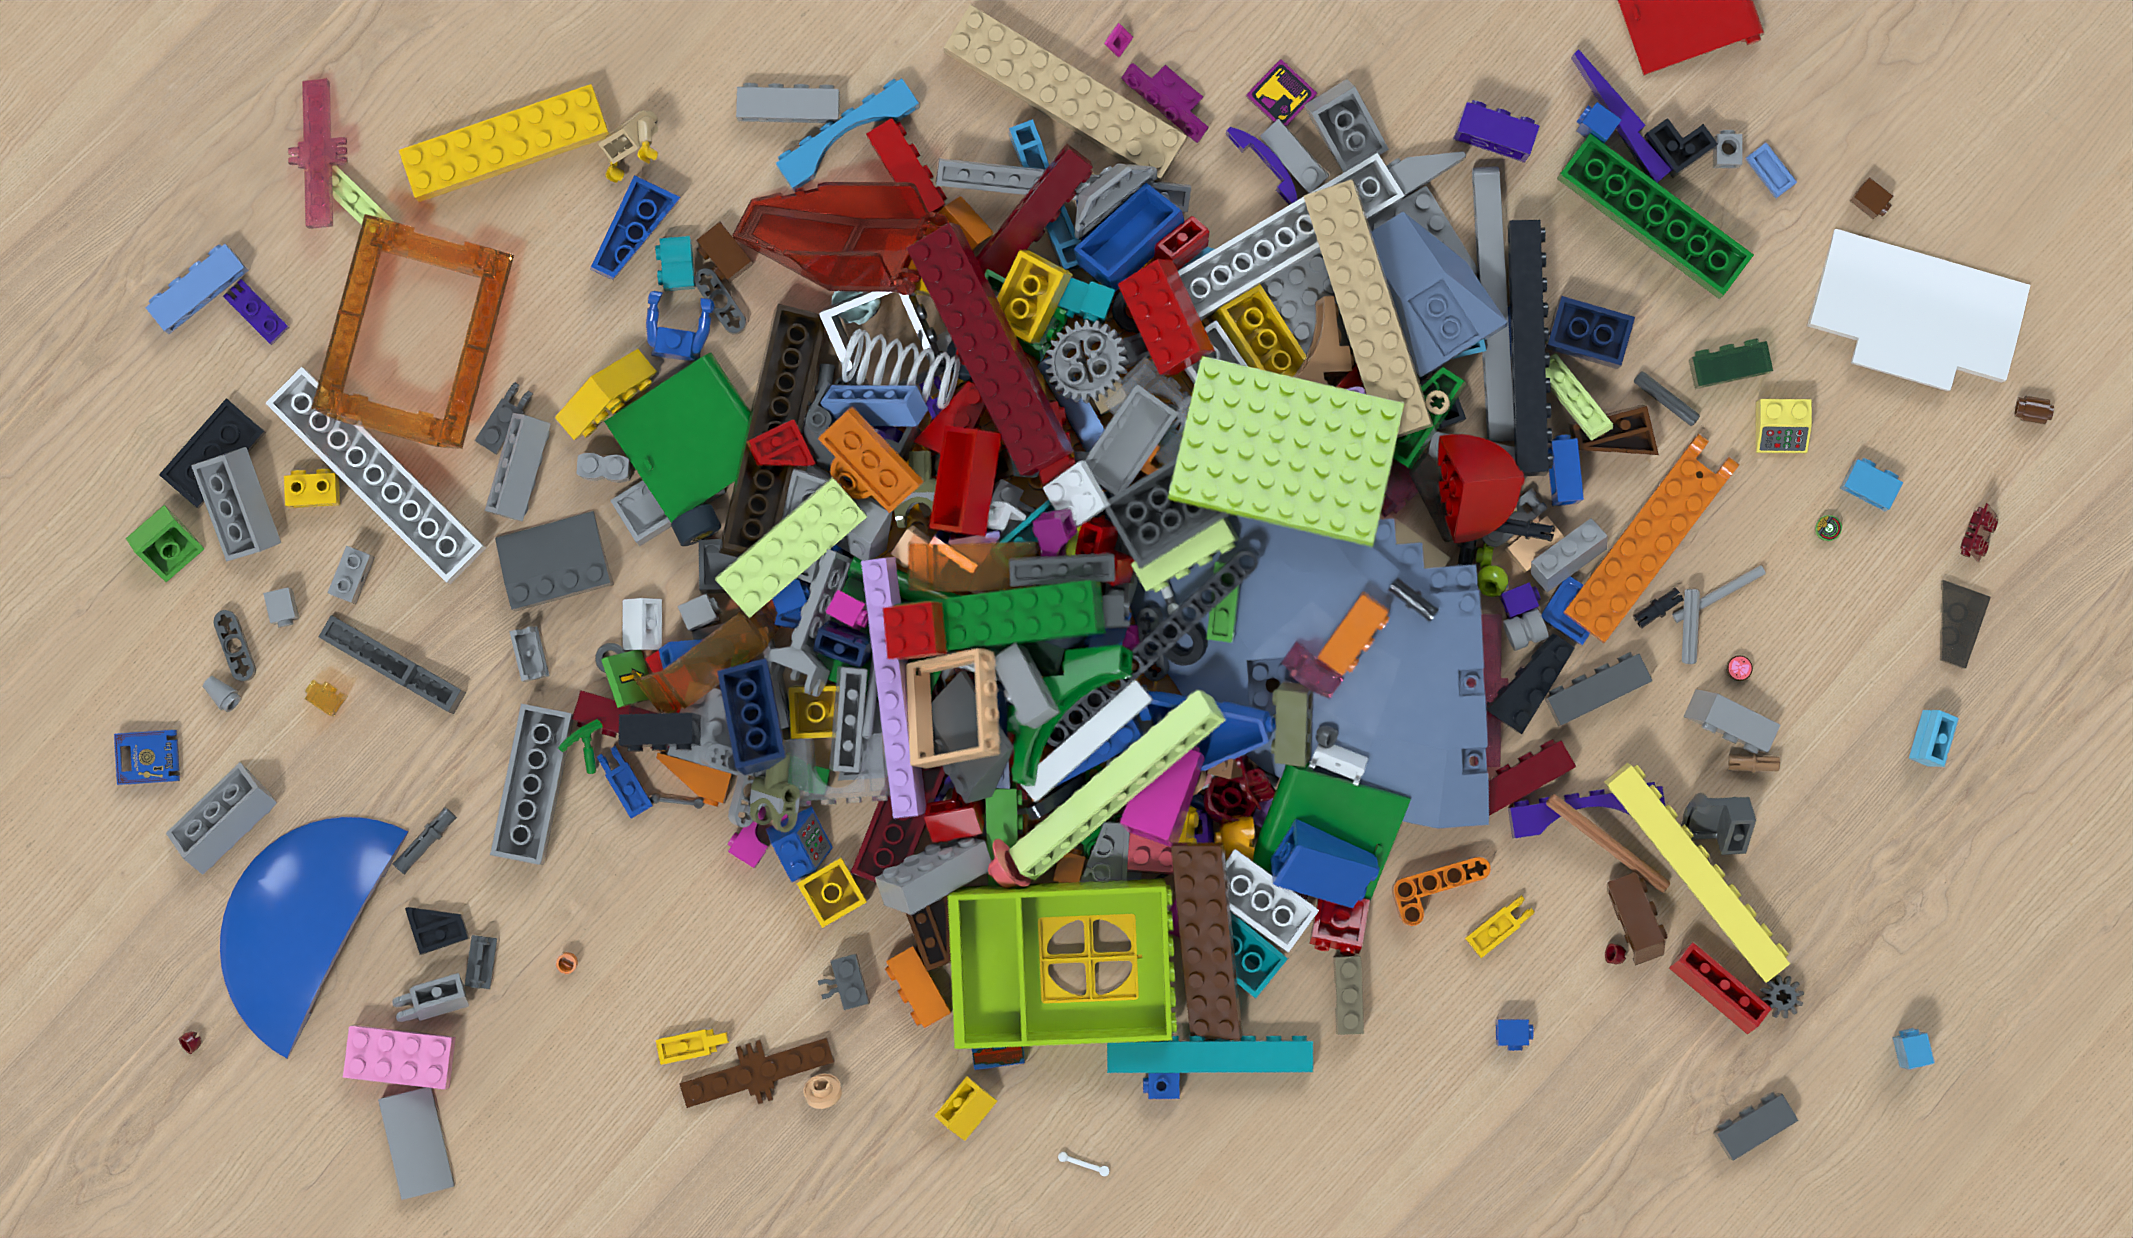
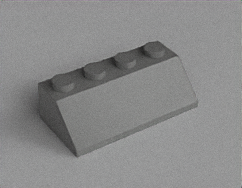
M246 447L191 465L226 562L263 551L281 543Z
M816 465L808 466L805 471L828 480L832 478L831 474ZM871 497L864 499L852 498L867 515V518L835 545L862 561L873 560L887 549L893 511L889 513L878 501Z
M239 762L166 834L182 858L203 875L240 838L249 832L264 815L268 814L277 802L254 775Z

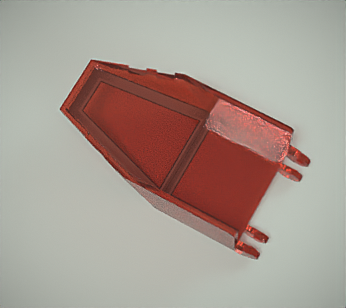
M911 182L818 183V188L806 191L804 187L795 189V193L783 196L780 192L751 199L732 234L733 238L828 291L897 292L901 295H910L916 290V285L913 282L918 283L921 276L918 270L908 268L912 258L907 247L921 240L923 236H927L948 224V219L942 213L928 212L916 185Z

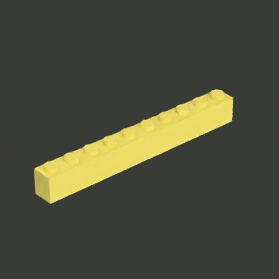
M1629 763L1625 764L1605 780L1604 783L1760 978L1767 983L1790 964L1785 958L1789 955L1780 943L1777 945L1773 943L1770 939L1773 936L1772 932L1764 923L1761 925L1757 923L1754 919L1757 916L1756 912L1748 903L1745 906L1738 899L1742 896L1733 884L1728 886L1722 879L1726 876L1717 864L1712 866L1707 860L1710 856L1701 844L1696 846L1691 840L1694 837L1692 832L1685 824L1680 826L1675 819L1678 815L1669 804L1665 807L1659 799L1662 795L1654 785L1649 787L1643 779L1647 776L1638 765L1633 767Z

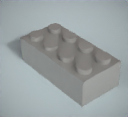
M973 837L955 838L948 842L941 841L925 847V851L905 858L904 862L898 866L885 869L883 874L876 877L875 880L885 906L912 915L988 872L991 859L985 841Z

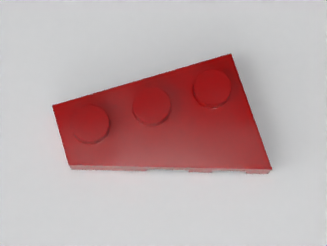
M967 382L949 402L948 406L933 419L913 442L941 454L945 425L977 429L986 410V405L976 385Z

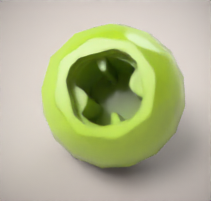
M1488 565L1482 568L1477 575L1478 589L1482 594L1489 597L1501 595L1508 587L1507 573L1503 568L1495 565Z

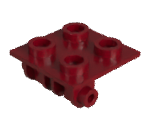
M1987 503L1984 508L1978 507L1977 511L1974 510L1970 521L1974 525H1968V528L1975 531V533L1966 532L1965 535L1972 539L1964 537L1960 546V554L1962 556L1970 558L1972 555L1977 562L1980 561L1981 556L1984 557L1987 554L1989 548L1988 538L1990 533L1995 532L1998 525L1997 514Z
M1244 754L1235 759L1238 768L1242 769L1243 776L1239 777L1242 790L1247 791L1250 802L1254 801L1260 810L1262 809L1260 802L1272 799L1275 789L1261 769H1254L1252 762Z

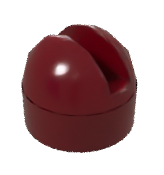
M1611 943L1605 950V960L1607 963L1614 965L1622 964L1626 960L1625 954L1627 951L1623 946Z
M193 1031L186 1032L178 1039L180 1045L188 1054L195 1052L202 1043L201 1037L195 1038L197 1033Z

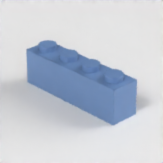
M224 244L223 246L217 245L208 253L209 257L203 262L197 261L188 269L189 273L183 278L177 277L168 285L170 288L163 294L157 293L149 300L150 304L145 308L166 333L171 334L249 271L229 246Z
M832 385L821 401L823 408L832 417V424L850 407H853L871 426L912 427L918 426L928 410L917 386Z

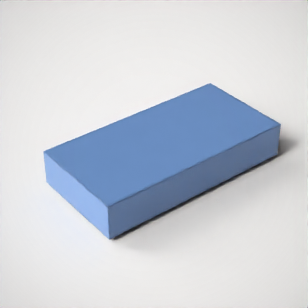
M1767 143L1745 158L1775 198H1778L1797 183Z

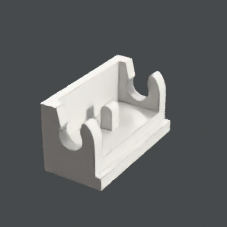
M1318 743L1309 767L1321 766L1353 779V784L1358 786L1368 758L1337 745L1325 748Z

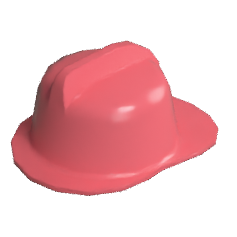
M995 839L993 842L995 858L988 866L989 875L1004 888H1012L1017 885L1022 887L1028 886L1031 883V878L1020 874L1008 851L1010 848L1002 840Z

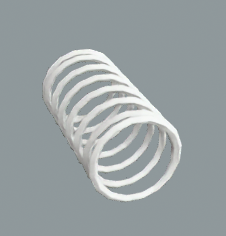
M859 328L853 333L847 346L842 367V378L845 383L850 381L856 372L863 348V335H865L866 351L857 375L856 382L858 385H862L865 380L870 353L875 343L880 339L882 342V356L875 372L873 385L881 384L886 357L894 344L898 346V360L889 386H898L902 362L911 348L914 351V364L907 386H915L918 367L928 352L930 355V369L921 396L926 403L930 395L934 372L941 359L945 357L946 370L941 383L937 406L939 409H944L948 406L959 375L960 359L957 355L950 359L948 353L944 352L935 360L934 352L930 347L923 350L919 355L918 348L914 343L906 346L903 350L902 344L898 339L891 341L887 346L882 334L874 337L871 341L866 330L862 331ZM858 342L855 360L851 368V371L847 376V368L850 361V357ZM954 362H955L954 374H953L951 386H950V389H949V392H948L951 369H952V366H953V364H954Z

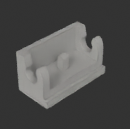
M531 626L522 630L509 631L521 681L528 682L550 676L538 627Z

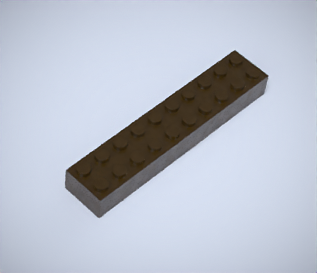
M777 304L774 310L719 549L721 554L739 558L782 520L794 466L757 465L747 441L793 419L801 433L825 329L818 313L782 304Z

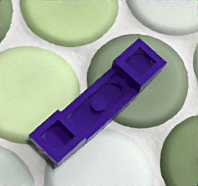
M1229 127L1225 135L1241 153L1250 147L1282 182L1276 188L1277 193L1288 205L1296 202L1297 194L1294 184L1279 158L1254 136L1242 130Z

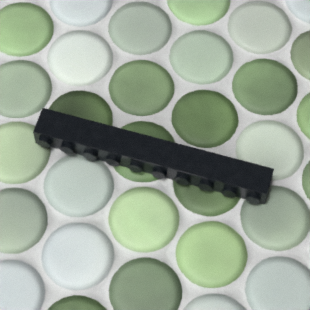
M1510 220L1507 228L1515 463L1524 476H1546L1549 469L1553 468V455L1548 453V443H1552V429L1547 428V418H1551V403L1546 401V393H1550L1551 387L1550 378H1546L1545 370L1550 365L1549 352L1545 353V343L1549 342V329L1544 327V318L1548 317V303L1543 302V293H1547V277H1542V268H1546V252H1542L1541 243H1545L1546 231L1545 227H1541V220Z

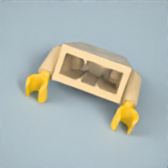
M640 111L623 122L598 143L608 156V163H610L605 173L608 180L617 183L623 179L624 170L617 168V165L621 163L622 158L639 149L637 156L642 161L650 164V158L653 160L657 159L658 152L650 147L652 136L658 131L656 125L658 119L652 111Z

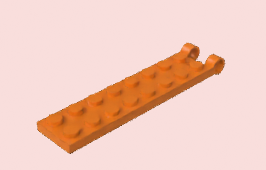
M1700 434L1693 439L1563 612L1603 644L1739 466L1736 461L1728 457L1715 474L1696 460L1697 456L1709 442ZM1701 472L1703 474L1702 478H1697L1696 473Z

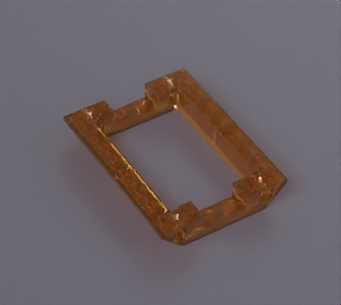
M365 214L311 409L337 421L430 446L463 449L514 255L466 241L463 246L414 232L415 227ZM382 251L481 278L444 420L435 418L434 414L419 411L418 414L368 401L369 397L356 393H353V395L344 393Z

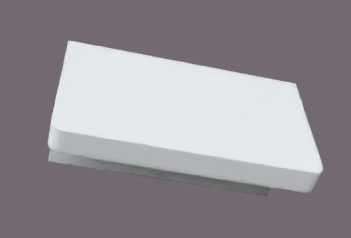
M991 501L987 529L1004 530L1008 519L1020 521L1026 519L1025 514L1007 502Z
M624 599L623 649L659 650L662 647V599Z

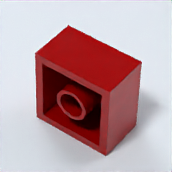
M924 602L882 608L888 660L947 655L942 603Z

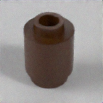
M2031 396L2018 397L2014 416L2020 418L2021 421L2046 424L2047 420H2052L2054 405H2050V399Z

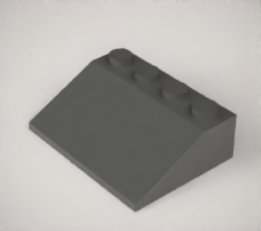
M1177 458L1108 500L1110 505L1105 508L1140 570L1229 516V513L1168 499Z
M594 511L495 538L505 588L511 610L515 612L613 585Z
M964 670L960 671L931 702L935 755L979 747L976 687ZM999 724L1000 754L943 765L945 773L949 775L957 793L962 796L965 803L992 797L1008 762L1013 747Z

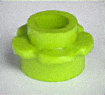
M1484 543L1483 548L1478 547L1476 562L1481 563V568L1491 565L1494 547L1486 546V543Z

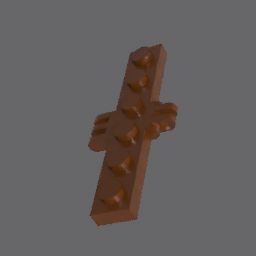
M820 1039L769 1056L765 1055L761 1040L755 1041L756 1048L758 1049L756 1052L753 1051L751 1043L746 1044L747 1055H744L742 1047L738 1046L736 1051L740 1065L679 1083L686 1108L747 1089L750 1096H756L758 1104L764 1103L761 1095L763 1092L766 1093L768 1102L772 1101L771 1090L775 1089L773 1081L834 1063L828 1039Z

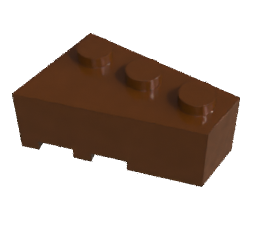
M1645 405L1607 413L1606 416L1613 423V429L1593 440L1587 436L1577 422L1568 423L1572 439H1578L1579 450L1659 455L1648 407Z
M1633 872L1607 882V892L1617 919L1620 920L1626 934L1624 935L1626 943L1630 944L1634 953V958L1632 959L1635 966L1663 956L1665 939L1668 937L1663 924L1658 925L1655 916L1658 913L1654 902H1648L1645 893H1648V889L1644 879H1639L1637 873Z
M947 894L912 915L906 913L927 971L951 963Z

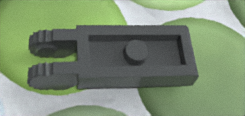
M516 382L511 385L504 399L500 400L474 440L496 455L504 445L512 414L523 415L525 413L523 412L533 396V393L527 391L522 396L517 407L512 405L510 402L517 394L520 386Z

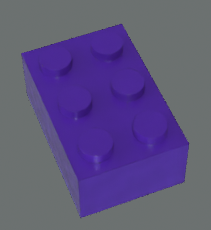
M1479 101L1467 102L1462 110L1453 139L1525 163L1531 154L1540 125L1534 124L1535 120L1521 116L1520 119L1510 116L1511 113L1504 109L1497 108L1496 111L1488 109L1486 104Z

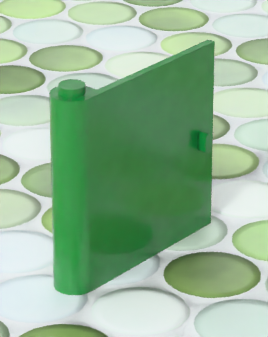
M708 353L604 422L672 523L678 516L696 508L735 482L751 411L714 355Z
M1309 761L1305 767L1286 765L1255 844L1253 863L1272 876L1271 857L1294 820L1297 819L1370 852L1377 857L1379 873L1374 881L1369 882L1364 899L1371 901L1411 799L1362 784L1357 786L1351 781L1312 771V768L1309 767Z

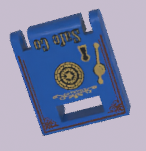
M177 730L114 734L117 785L180 781V776H169V771H180L178 740H167V736L177 735ZM130 746L132 771L122 772L121 747Z

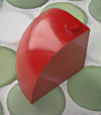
M1465 434L1440 435L1437 463L1438 466H1441L1443 481H1438L1441 503L1446 502L1448 516H1445V520L1453 542H1467L1484 537L1499 528L1513 513L1519 500L1521 486L1524 485V474L1519 470L1512 456L1504 448L1492 441Z

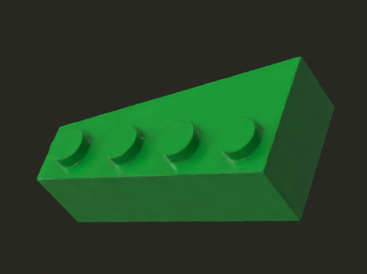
M1442 367L1421 387L1425 401L1427 396L1433 391L1444 392L1450 400L1449 409L1441 415H1436L1429 411L1433 423L1432 427L1397 438L1393 452L1394 459L1412 469L1467 385L1463 379ZM1435 396L1432 399L1434 403H1431L1432 408L1437 407L1441 409L1444 406L1442 402L1445 403L1444 398L1439 399Z

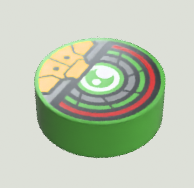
M1831 515L1820 518L1815 525V533L1823 541L1835 540L1842 531L1841 522Z

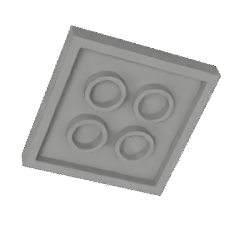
M689 681L680 713L701 715L700 746H692L691 751H678L676 746L669 747L667 755L739 775V773L712 767L700 761L699 750L707 742L732 746L721 690ZM709 752V757L721 758L722 754ZM733 754L729 758V765L731 767L735 766Z

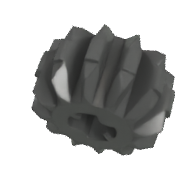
M1776 975L1775 983L1772 980L1767 982V985L1770 987L1769 989H1760L1762 993L1767 994V997L1760 999L1765 1003H1769L1767 1005L1773 1009L1772 1017L1777 1018L1781 1011L1782 1017L1786 1019L1789 1015L1788 1010L1792 1014L1798 1013L1794 1004L1798 1006L1803 1005L1802 1001L1796 999L1797 996H1803L1804 992H1795V989L1800 984L1799 982H1794L1790 985V976H1786L1784 981H1782L1781 976ZM1780 990L1782 993L1787 994V999H1783L1784 1003L1776 999V995H1780Z

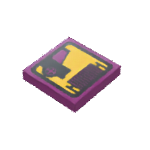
M1280 59L1246 94V97L1273 123L1279 119L1287 127L1305 108L1304 105L1314 99L1317 92Z

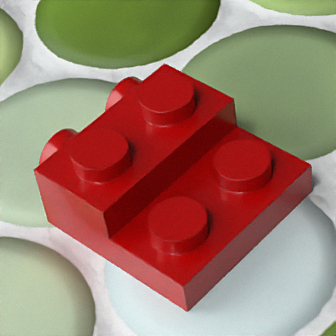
M1318 898L1316 908L1319 911L1313 920L1309 944L1315 945L1314 948L1319 951H1329L1330 948L1340 950L1339 953L1348 957L1354 956L1355 953L1360 954L1370 900L1364 898L1361 901L1358 900L1355 906L1351 908Z

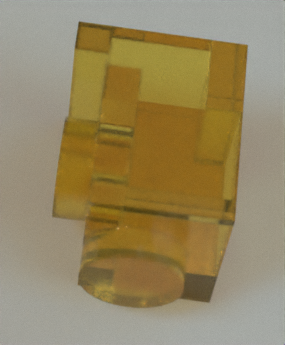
M312 680L305 690L307 693L305 700L332 717L336 715L348 695L343 692H339L337 695L338 689L326 681L322 685Z

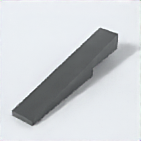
M332 615L318 636L453 715L467 693Z

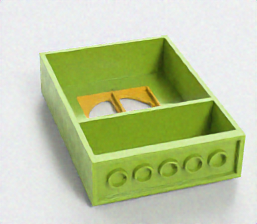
M1165 879L1042 883L1029 884L1026 887L1017 885L1012 888H1004L1000 885L960 887L949 893L955 1049L1172 1040V1033H1177L1176 1014L1171 1012V1007H1176L1175 989L1170 987V982H1175L1174 963L1169 962V956H1174L1173 937L1168 936V931H1173L1172 911H1167V905H1172L1171 886L1166 885ZM1100 919L1116 925L1128 936L1131 941V949L1118 952H1096L1093 943V922ZM1076 920L1083 922L1085 949L1082 953H1048L1047 945L1051 937L1061 927ZM1130 961L1132 963V970L1119 987L1102 995L1096 993L1094 967L1097 962ZM1057 963H1083L1086 968V993L1084 995H1076L1058 986L1049 975L1048 966Z

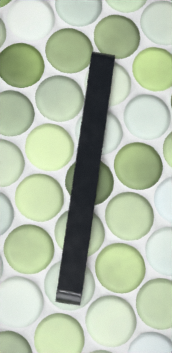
M1246 547L1236 553L1130 650L1133 652L1132 659H1136L1139 662L1140 668L1132 670L1131 677L1120 679L1121 685L1119 687H1113L1106 683L1080 698L1065 712L1055 726L1063 729L1065 736L1057 738L1051 732L1047 740L1048 743L1053 746H1061L1256 570L1260 561L1258 552L1254 548ZM1250 555L1254 560V565L1250 567L1244 566L1241 563L1240 557ZM1229 572L1235 577V582L1226 584L1223 582L1221 575ZM1208 589L1212 590L1216 595V599L1207 601L1203 598L1202 592ZM1184 608H1194L1197 616L1192 619L1187 618L1183 612ZM1172 624L1176 626L1178 634L1174 636L1168 635L1164 627ZM1150 641L1155 642L1159 647V651L1156 653L1149 652L1146 649V643ZM1098 693L1102 697V703L1094 704L1091 702L1090 694ZM1079 710L1082 712L1083 720H1074L1071 716V711Z

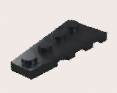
M1552 634L1531 656V661L1524 668H1519L1514 674L1516 677L1507 686L1503 685L1497 692L1498 696L1491 703H1486V711L1517 733L1523 734L1575 648L1559 636Z

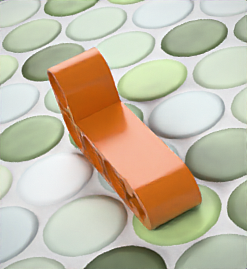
M1473 857L1397 880L1393 884L1392 894L1399 918L1408 926L1420 924L1424 918L1421 897L1487 878L1491 871L1489 862L1482 857ZM1476 861L1479 865H1484L1480 876L1477 872L1467 874L1469 879L1466 880V872L1462 867L1463 864H1466L1465 869L1475 867ZM1452 868L1457 869L1460 873V878L1456 883H1451L1447 879V872ZM1427 875L1434 877L1436 882L1435 887L1431 890H1426L1422 885L1423 878ZM1403 882L1408 883L1411 887V893L1407 897H1401L1398 893V886ZM1410 907H1414L1418 911V918L1413 922H1409L1405 918V911Z

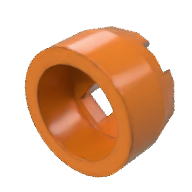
M569 952L561 954L556 961L557 969L563 974L572 973L578 965L577 957ZM563 957L573 962L574 965L562 960Z

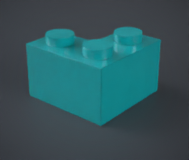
M1071 278L1058 307L1067 311V317L1073 318L1076 315L1082 317L1084 323L1085 320H1088L1092 326L1095 321H1099L1101 325H1104L1114 299L1115 290L1092 281L1090 284Z

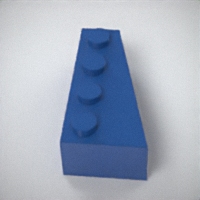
M634 175L590 270L614 280L679 202L680 197Z
M1137 717L1132 718L1056 786L1125 752L1132 743L1142 738L1145 733Z

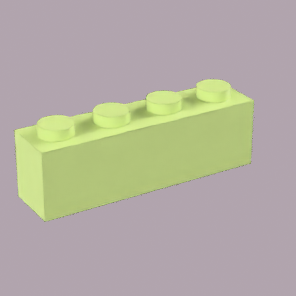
M1225 517L1141 570L1136 562L1131 565L1146 591L1154 590L1157 593L1168 587L1167 581L1176 577L1177 580H1180L1191 573L1190 568L1196 564L1202 567L1213 560L1212 555L1220 551L1221 554H1224L1235 548L1234 542L1238 541L1239 537L1228 518Z

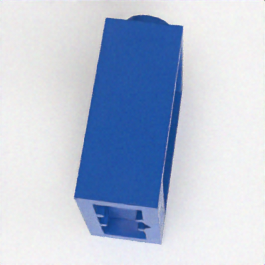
M1570 435L1555 436V439H1552V443L1548 444V453L1553 455V468L1549 469L1552 506L1578 504L1584 500L1578 439H1571Z

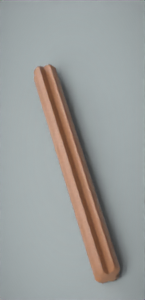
M1552 794L1546 802L1548 807L1632 871L1636 872L1660 892L1667 890L1670 881L1556 794Z

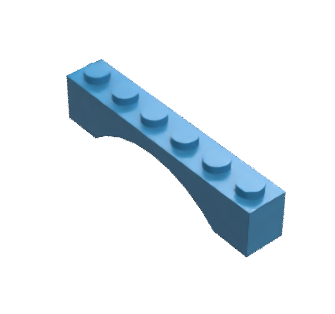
M902 78L898 81L896 79L889 81L883 86L884 90L877 95L875 93L868 95L862 100L863 105L857 109L849 108L841 114L842 119L836 123L831 121L820 128L821 133L815 137L810 135L804 138L799 143L800 147L792 152L789 149L778 157L779 161L776 162V166L794 192L815 178L825 153L845 133L871 122L887 121L891 118L899 122L920 108L919 102Z
M1033 119L1009 128L1008 134L1021 167L1046 170L1049 163ZM1063 204L1059 209L1061 213L1053 223L1049 221L1045 229L1060 267L1071 272L1081 268L1074 253V248L1081 242L1080 239L1078 240L1075 237V228Z

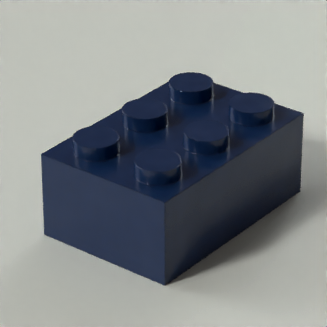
M1561 296L1556 305L1549 330V342L1545 344V349L1618 369L1622 366L1635 317Z

